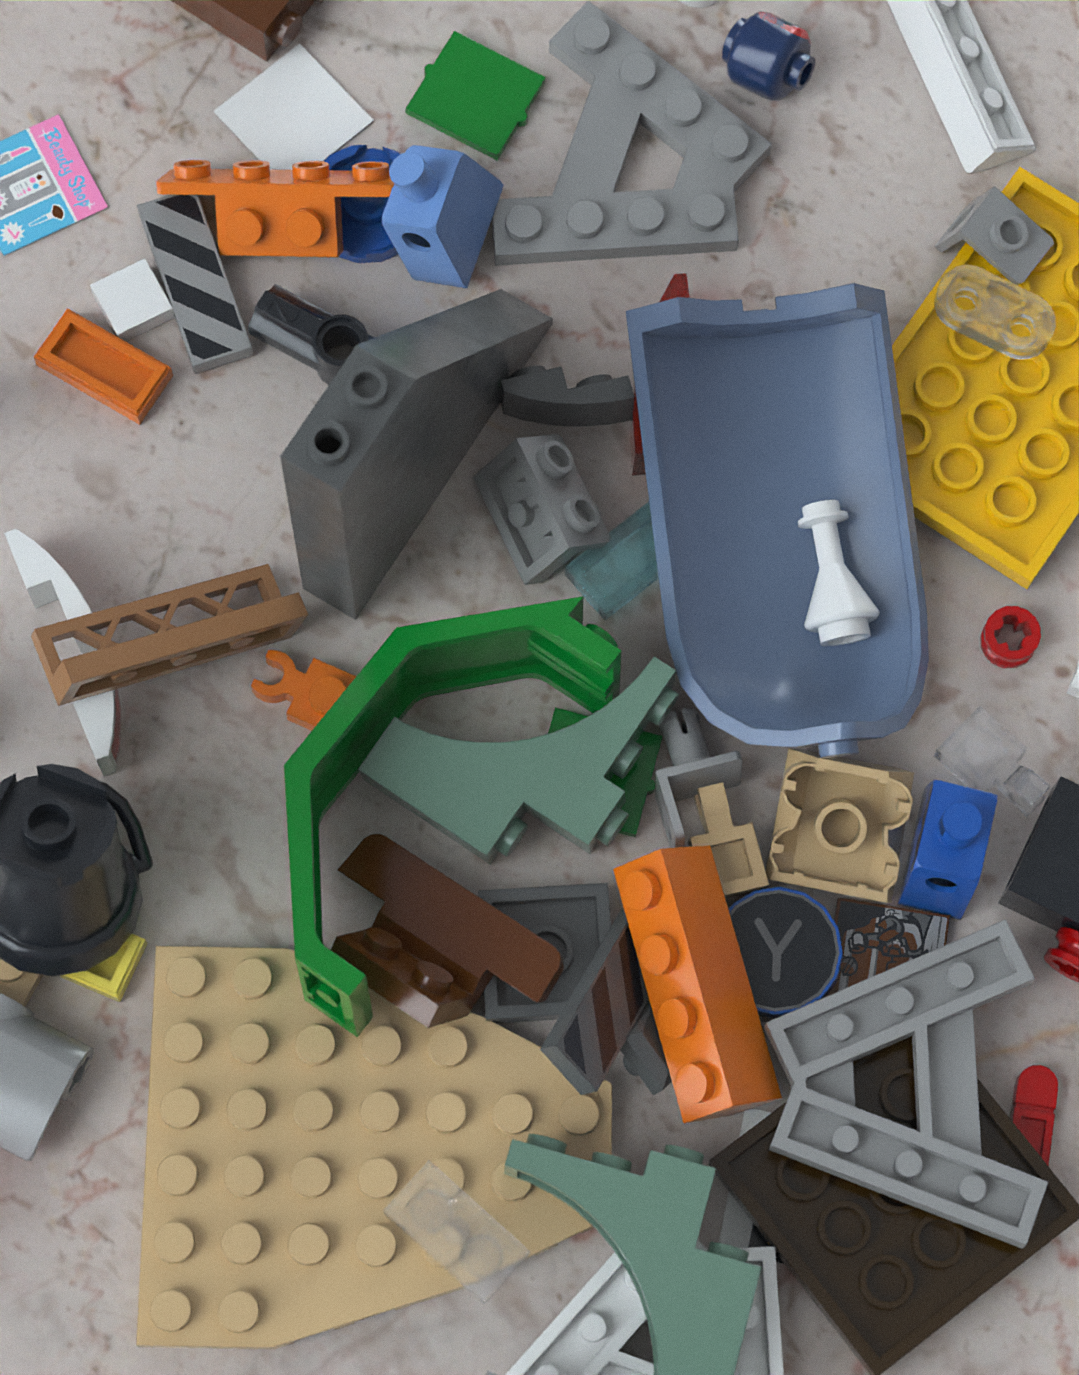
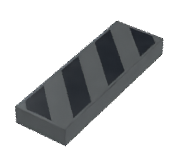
M624 907L620 910L540 1048L542 1053L581 1095L598 1091L649 999Z

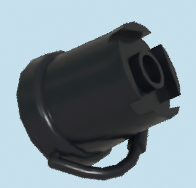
M46 764L37 766V776L26 777L17 782L15 773L0 782V959L19 971L53 977L87 971L118 952L135 931L143 901L139 874L149 871L153 866V860L141 823L125 797L107 783L95 779L78 768ZM116 813L126 829L133 854L128 852L120 841Z

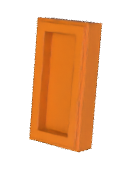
M68 308L34 356L38 367L139 425L173 377L172 368Z

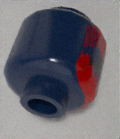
M760 11L748 19H739L729 31L722 49V59L727 63V73L731 81L767 100L778 101L789 95L793 89L802 90L809 82L815 68V58L810 56L811 40L807 31L769 12Z

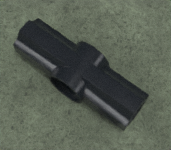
M274 284L271 289L264 292L255 306L252 319L248 325L250 335L315 369L321 380L328 386L346 359L338 360L331 358L327 352L337 345L346 344L354 348L357 344L375 338L367 333L364 325L355 317L346 314L332 315L277 284Z

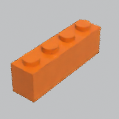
M711 846L662 848L614 868V875L683 1124L735 1115L781 1099L778 1081Z

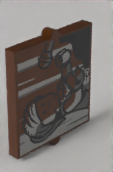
M838 898L834 922L839 928L843 959L837 983L825 997L945 946L950 916Z

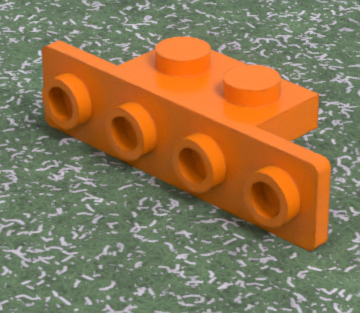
M183 160L174 163V169L169 170L156 181L157 194L215 195L219 255L339 257L344 251L341 197H389L394 186V182L389 175V164L377 161L356 163L352 165V171L329 170V163L324 161L298 162L292 165V170H270L269 162L262 160L236 162L233 164V169H211L210 162L207 160Z

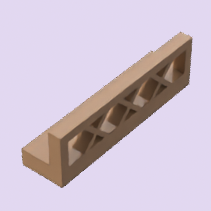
M269 564L36 628L31 634V638L58 706L292 638L307 618L308 613L299 592L282 597ZM257 585L263 599L262 603L238 610L227 607L234 591ZM223 595L220 603L211 599L212 597ZM188 604L213 615V617L178 627L170 624L176 608ZM166 611L163 619L152 615ZM131 620L156 632L119 644L111 640L118 624ZM108 627L104 636L94 632ZM73 637L97 650L60 661L53 642Z

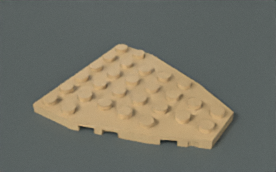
M156 946L136 1346L139 1348L274 1350L293 1344L296 1340L331 1329H340L368 1317L393 1309L396 1311L477 1285L533 1255L537 1256L578 1233H584L594 1228L579 1213L554 1195L528 1182L504 1174V1167L512 1139L526 1143L528 1134L543 1135L567 1144L565 1154L591 1161L594 1152L612 1155V1083L603 1080L597 1092L581 1095L542 1053L540 1046L498 1024L486 1021L484 1017L470 1012L467 1017L427 1028L370 988L368 989L373 1018L360 1035L356 1037L305 1001L295 961V952L287 948Z

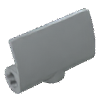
M0 993V1147L26 1161H31L60 1100L67 1101L82 1081L92 1060L94 1049L34 1018V1013L31 1010Z

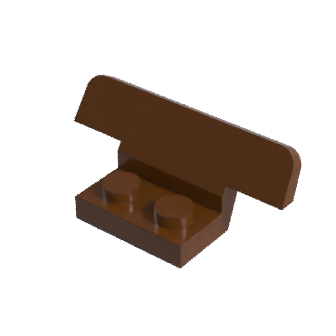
M372 834L365 837L338 868L339 872L385 903L378 911L372 927L336 936L330 950L364 973L367 978L368 988L427 1028L467 1017L493 975L534 1002L540 1003L547 1000L563 972V958L553 945L385 835Z

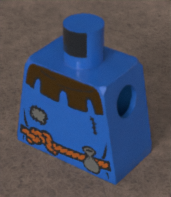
M933 780L925 787L899 895V905L930 913L949 915L950 918L961 920L980 880L998 795L941 780ZM928 879H947L955 883V886H940L932 883Z

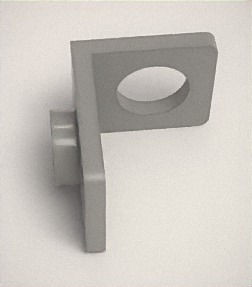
M994 186L963 209L935 247L942 253L963 239L1012 284L1020 285L1052 247L1053 239Z

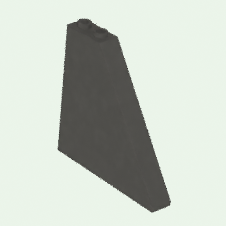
M499 289L357 344L280 456L304 590L355 620L358 618L500 404L501 380L510 378L512 373L524 368L553 324L551 317Z

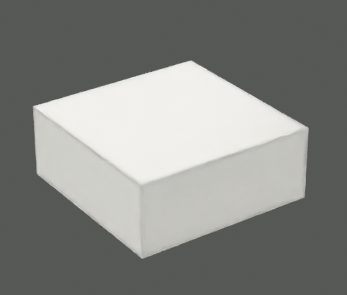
M145 258L90 284L92 294L113 333L124 341L135 338L175 318L173 308Z

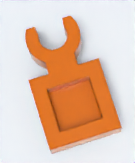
M268 650L265 656L266 663L273 668L281 670L284 673L283 678L274 685H268L254 679L251 688L253 694L264 702L279 703L284 700L290 701L291 704L286 712L287 720L312 731L356 676L316 658H313L305 674L296 670L294 662L287 654L278 650Z

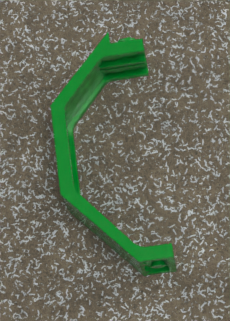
M584 596L396 627L284 764L294 952L304 999L354 1036L358 1037L373 1018L366 975L323 944L319 829L324 815L359 773V767L393 718L397 717L402 720L414 704L426 697L525 678L539 679L548 683L591 713L597 712L619 696L622 650L618 648L614 638L601 627L594 624L583 625Z

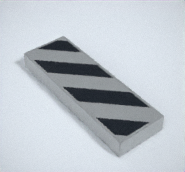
M167 195L137 205L144 231L169 302L173 308L174 316L194 373L197 374L253 356L250 340L198 195Z

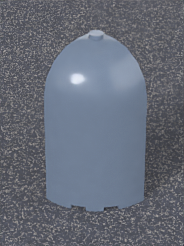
M852 283L809 293L775 297L776 309L743 311L742 299L705 300L677 297L626 311L665 633L681 687L709 723L749 745L782 747L818 746L820 758H833L858 754V741L883 738L904 729L922 699L929 662L928 622L885 290ZM825 500H838L840 509L848 512V519L837 524L844 564L880 612L878 618L869 623L871 633L869 638L837 646H822L819 633L810 632L804 627L819 572V564L812 529L799 528L798 520L803 518L802 507Z

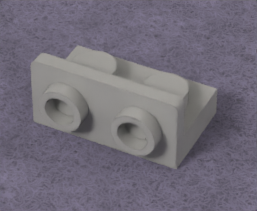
M558 434L516 438L473 477L524 585L543 582L579 551L603 548L611 541L600 511L588 492L574 463L573 456L563 438Z

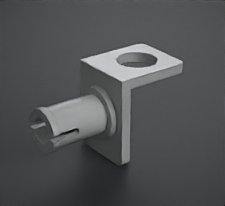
M692 708L682 709L684 722L681 723V727L676 711L670 712L659 725L661 732H663L673 766L655 771V799L670 848L685 847V834L676 807V801L694 797V795L698 794L697 789L723 782L724 788L728 789L736 787L741 783L742 758L740 752L733 751L710 757L699 723V714L697 710Z

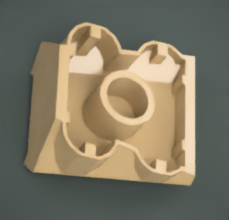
M788 748L766 867L767 879L892 903L894 887L900 868L899 859L905 824L910 817L913 803L911 790L914 772L894 766H885L844 757L820 758L818 752Z

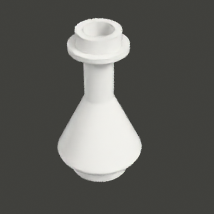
M825 500L802 507L803 518L798 520V526L803 529H812L819 572L804 627L810 632L819 633L822 646L844 645L867 639L871 636L869 623L876 620L880 612L844 564L837 524L848 519V512L840 509L838 500Z

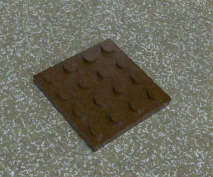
M911 1036L853 1061L855 1107L917 1131ZM978 1078L982 1156L1048 1181L1027 1245L1023 1249L770 1151V1145L787 1102L709 1160L708 1165L716 1168L715 1174L770 1246H775L777 1255L870 1375L883 1374L1079 1220V1204Z

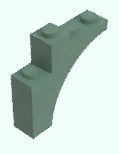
M653 657L641 674L619 696L603 708L568 727L530 739L509 742L456 740L425 732L394 717L358 771L366 782L490 865L499 852L508 857L516 848L528 828V824L521 820L526 812L591 854L599 841L609 846L629 816L627 812L621 809L626 802L625 791L610 782V779L614 774L621 779L628 774L643 750V746L636 742L650 721L659 726L675 705L679 697V693L672 689L676 684V670L658 658Z
M528 1134L526 1143L512 1139L505 1162L504 1174L528 1182L554 1195L574 1209L598 1231L627 1270L639 1295L647 1319L652 1344L654 1375H734L762 1267L747 1263L749 1253L734 1246L710 1242L708 1251L695 1248L716 1168L702 1165L704 1155L688 1148L665 1145L663 1153L650 1150L643 1176L630 1173L632 1163L617 1156L594 1152L591 1161L565 1154L567 1144L547 1136Z

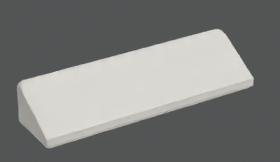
M887 0L964 170L967 173L981 172L1033 153L1036 150L1034 142L968 1Z

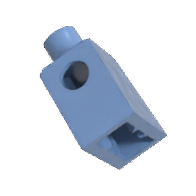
M413 145L405 153L397 156L390 166L389 175L394 182V186L382 215V225L414 280L467 288L504 185L498 178L465 153Z

